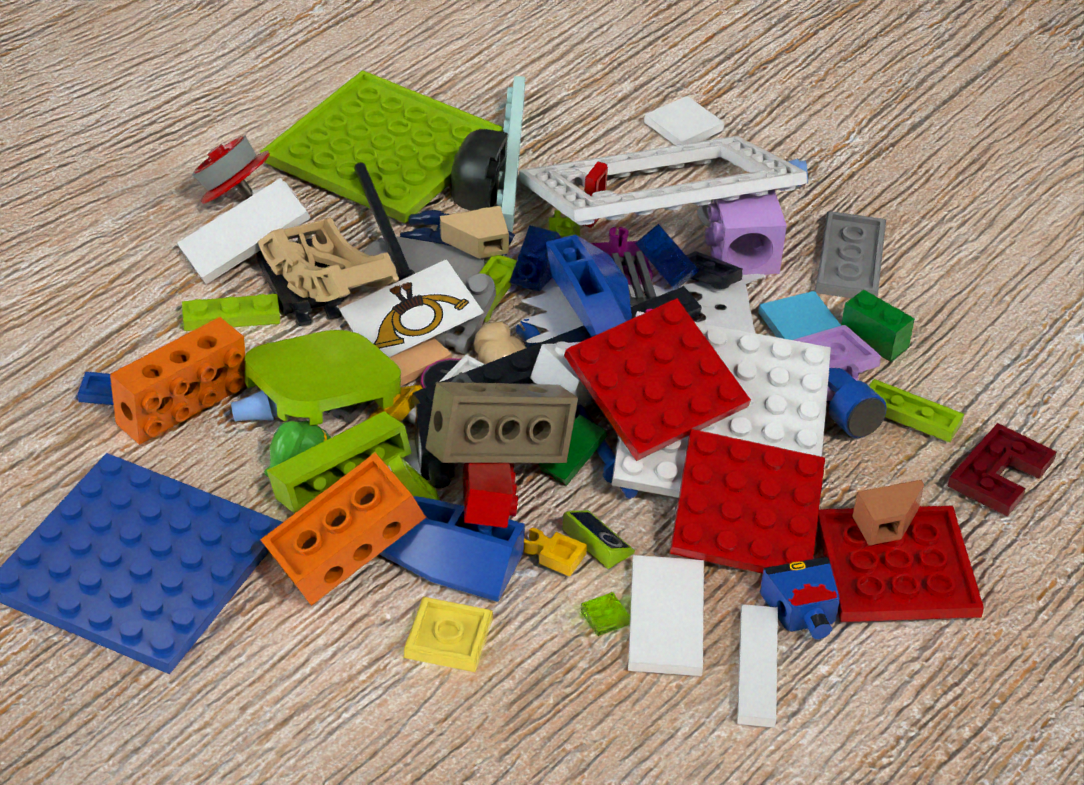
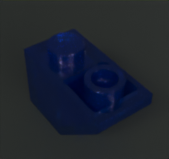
M529 225L509 282L510 284L538 292L542 290L553 278L550 271L546 242L562 238L558 232Z

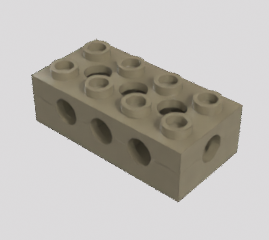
M436 382L426 449L442 463H567L578 397L561 385Z

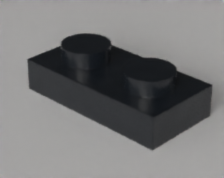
M697 251L680 257L675 262V271L687 275L689 279L709 283L711 287L716 289L728 288L729 285L742 280L743 268Z

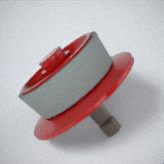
M246 135L232 140L225 146L220 144L207 154L209 157L192 174L208 190L200 200L202 204L216 199L234 186L244 199L251 197L253 190L245 181V178L270 156L269 151L256 155Z

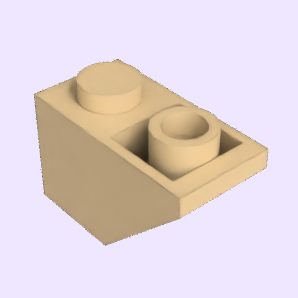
M501 206L440 216L441 239L443 242L479 259L509 253V232Z

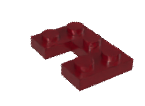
M997 423L951 474L947 486L1008 517L1023 499L1026 488L1000 476V474L1008 465H1011L1040 479L1054 462L1057 451Z

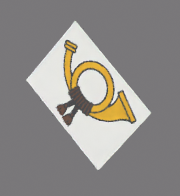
M447 259L339 309L353 332L366 337L388 357H392L484 313Z

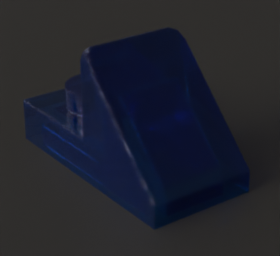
M659 224L635 243L656 271L674 290L682 286L698 272L697 267Z

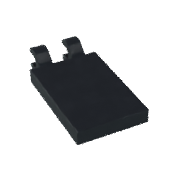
M312 238L306 239L308 246L311 247ZM261 250L256 253L258 264L273 294H277L278 304L283 314L293 313L299 326L311 324L308 311H311V308L320 306L324 307L329 319L342 317L338 305L344 301V297L327 302H316V299L311 297L303 298L287 287L288 281L282 274L276 275ZM315 261V266L327 268L330 266Z

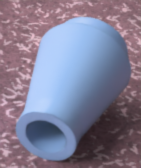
M262 390L239 401L231 402L235 422L241 420H275V417H277V404Z

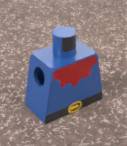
M828 557L763 569L760 594L769 607H778V619L786 630L793 632L808 629L814 639L825 638L831 633L832 627L830 624L836 621L839 594Z

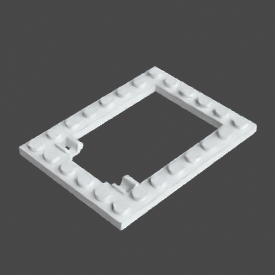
M739 136L519 170L521 183L578 225L592 224L595 222V219L604 217L608 220H618L624 218V214L634 212L637 215H648L653 213V209L658 208L678 210L682 208V204L688 203L708 205L712 199L718 198L732 201L739 199L740 195L749 193L753 196H762L768 194V190L773 189L792 191L796 189L797 185L807 184L806 171ZM718 157L732 162L733 165L743 168L746 172H750L623 194L605 190L594 192L590 196L574 185L576 180L585 187V177L598 161L607 164V175H613L614 177H626L631 175V171L638 170L643 173L656 172L658 167L662 166L682 168L685 166V163L693 161L696 164H707L712 162V158Z

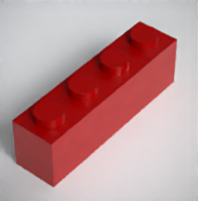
M464 463L462 474L464 523L502 528L508 527L509 516H516L518 495H516L517 483H515L516 473L513 472L514 463Z

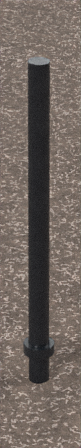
M362 162L357 163L354 166V170L397 269L398 281L415 274V272L408 266L366 165Z

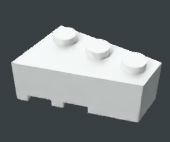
M580 342L542 344L530 378L536 384L561 385L578 397L577 405L580 404L583 407L590 405L593 397L564 357L567 348Z

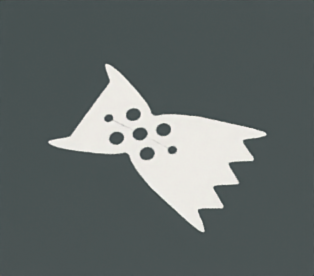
M525 262L524 264L544 272L546 275L523 280L521 283L541 289L546 293L523 299L522 302L544 309L547 312L525 318L529 319V321L522 319V322L548 330V332L526 340V342H543L583 326L576 312L551 276L550 265ZM742 275V280L729 285L725 289L713 288L711 284L703 281L685 284L673 289H664L653 285L656 297L683 286L689 292L700 293L703 298L697 302L702 306L701 313L706 316V319L698 323L755 333L746 284L758 280L765 275ZM628 285L631 296L636 297L632 285ZM724 305L726 306V309L717 310L715 306Z

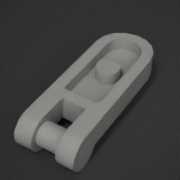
M474 274L464 283L484 313L436 335L435 339L445 348L447 346L454 347L456 352L467 354L470 350L476 333L479 331L496 296L494 281L486 274ZM455 331L462 332L460 335L454 334Z

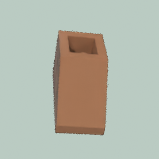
M922 479L857 492L853 518L868 545L902 539L919 509L924 488Z

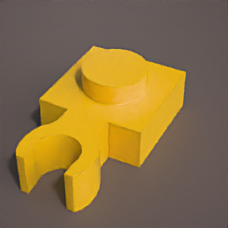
M530 528L529 540L524 538L523 552L531 555L537 554L539 555V564L571 576L586 556L587 544L555 532L549 538L539 529Z

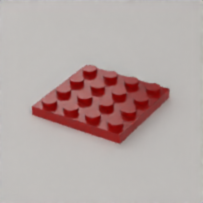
M677 298L565 350L564 357L636 461L689 436L691 429L702 430L747 408L751 402L749 396Z
M691 429L688 437L669 554L762 574L763 569L766 567L813 559L825 457Z
M953 505L919 506L902 539L868 545L853 518L854 508L819 509L817 527L824 556L828 557L839 594L838 614L840 622L982 618L983 602Z

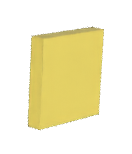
M423 597L404 647V658L476 672L493 620V610Z

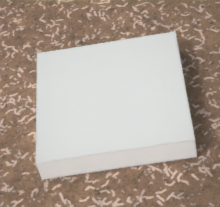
M688 96L645 114L644 117L645 124L674 145L700 142L724 131L725 123Z

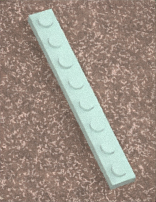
M514 76L513 87H508L504 120V132L508 133L507 157L499 172V189L497 193V206L502 207L507 229L512 233L525 95V77Z

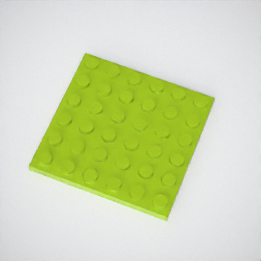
M362 70L263 148L260 153L264 151H269L270 156L264 163L370 208L354 170V166L362 162L367 167L387 216L406 223L409 221L408 219L411 214L418 213L451 183L454 157L463 140L470 132L479 129L503 132V127Z

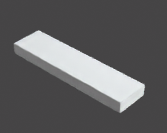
M746 604L741 606L737 724L775 728L778 607Z

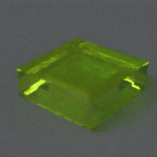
M613 592L581 603V613L597 636L630 625V615Z

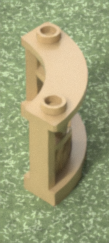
M331 217L296 227L273 230L257 241L262 254L276 275L282 274L288 281L287 287L303 298L311 297L316 299V302H327L345 297L350 294V288L357 286L382 287L399 280L396 268L388 252L379 255H368L358 251L345 240ZM314 234L312 246L310 247L304 236ZM298 237V243L289 241V239ZM315 261L330 266L327 268L315 266Z

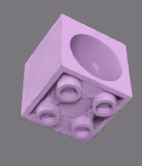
M768 190V194L762 196H753L750 193L740 195L739 199L732 201L722 200L721 198L713 199V203L708 204L710 227L705 229V242L707 246H711V257L743 268L742 275L780 274L787 225L775 190Z

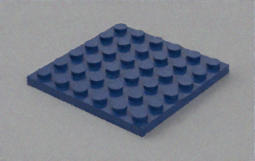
M106 453L0 567V603L170 674L268 554V549L260 539L283 522Z

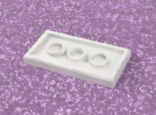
M280 178L182 239L177 245L204 283L208 284L259 252L261 249L257 241L271 231L300 226L311 218L307 210Z
M633 555L628 671L702 676L704 560Z

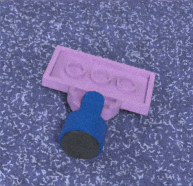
M846 325L794 339V341L831 347L827 388V403L830 405L829 415L839 427L853 438H861L873 433L884 420L887 408L886 402L865 382L858 381L859 373L879 367L881 355Z

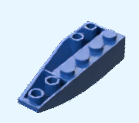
M576 234L546 242L551 276L591 337L632 319L628 280L609 254Z
M413 496L426 518L382 551L380 555L430 582L499 602L523 555L525 524L510 519L507 528L464 523V506Z

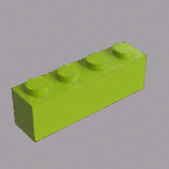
M383 411L268 469L267 473L276 500L295 514L375 452L387 466L398 455L404 458L412 454L404 424Z

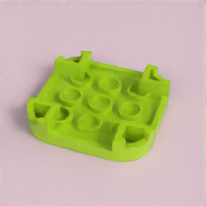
M347 330L321 331L263 344L249 350L244 358L245 383L247 387L258 386L277 404V417L283 421H287L289 417L294 416L309 418L310 425L323 424L324 411L374 400L382 409L393 406V398L397 394H401V369L366 337Z

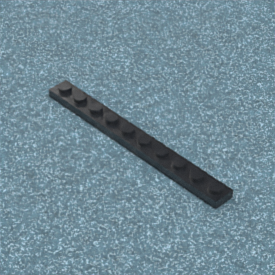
M683 286L631 307L632 318H635L637 311L646 313L647 309L657 308L677 298L691 318L700 316L702 306ZM583 325L464 373L469 376L473 383L531 384L534 381L530 377L542 344L582 342L591 338V335ZM456 376L441 382H451ZM436 384L413 392L412 402L415 407L417 403L433 402Z

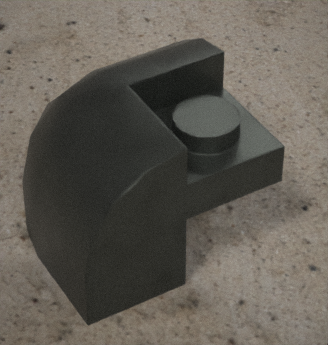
M479 129L470 132L463 140L454 157L451 170V196L453 201L461 208L473 211L493 207L497 199L498 173L507 157L508 133Z

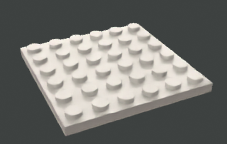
M637 311L636 317L643 314L644 312ZM695 322L751 399L747 408L700 431L822 457L831 347ZM618 435L611 485L679 498L689 436L636 461Z

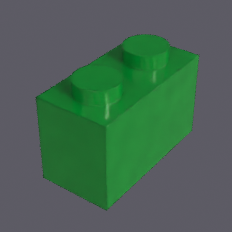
M863 289L845 303L841 326L846 325L881 357L891 362L909 348L915 318Z

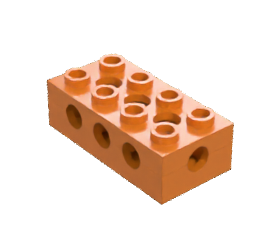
M218 317L111 373L110 379L116 425L140 445L246 387L244 336L221 317Z
M375 452L260 540L312 606L423 521L426 516L413 495Z

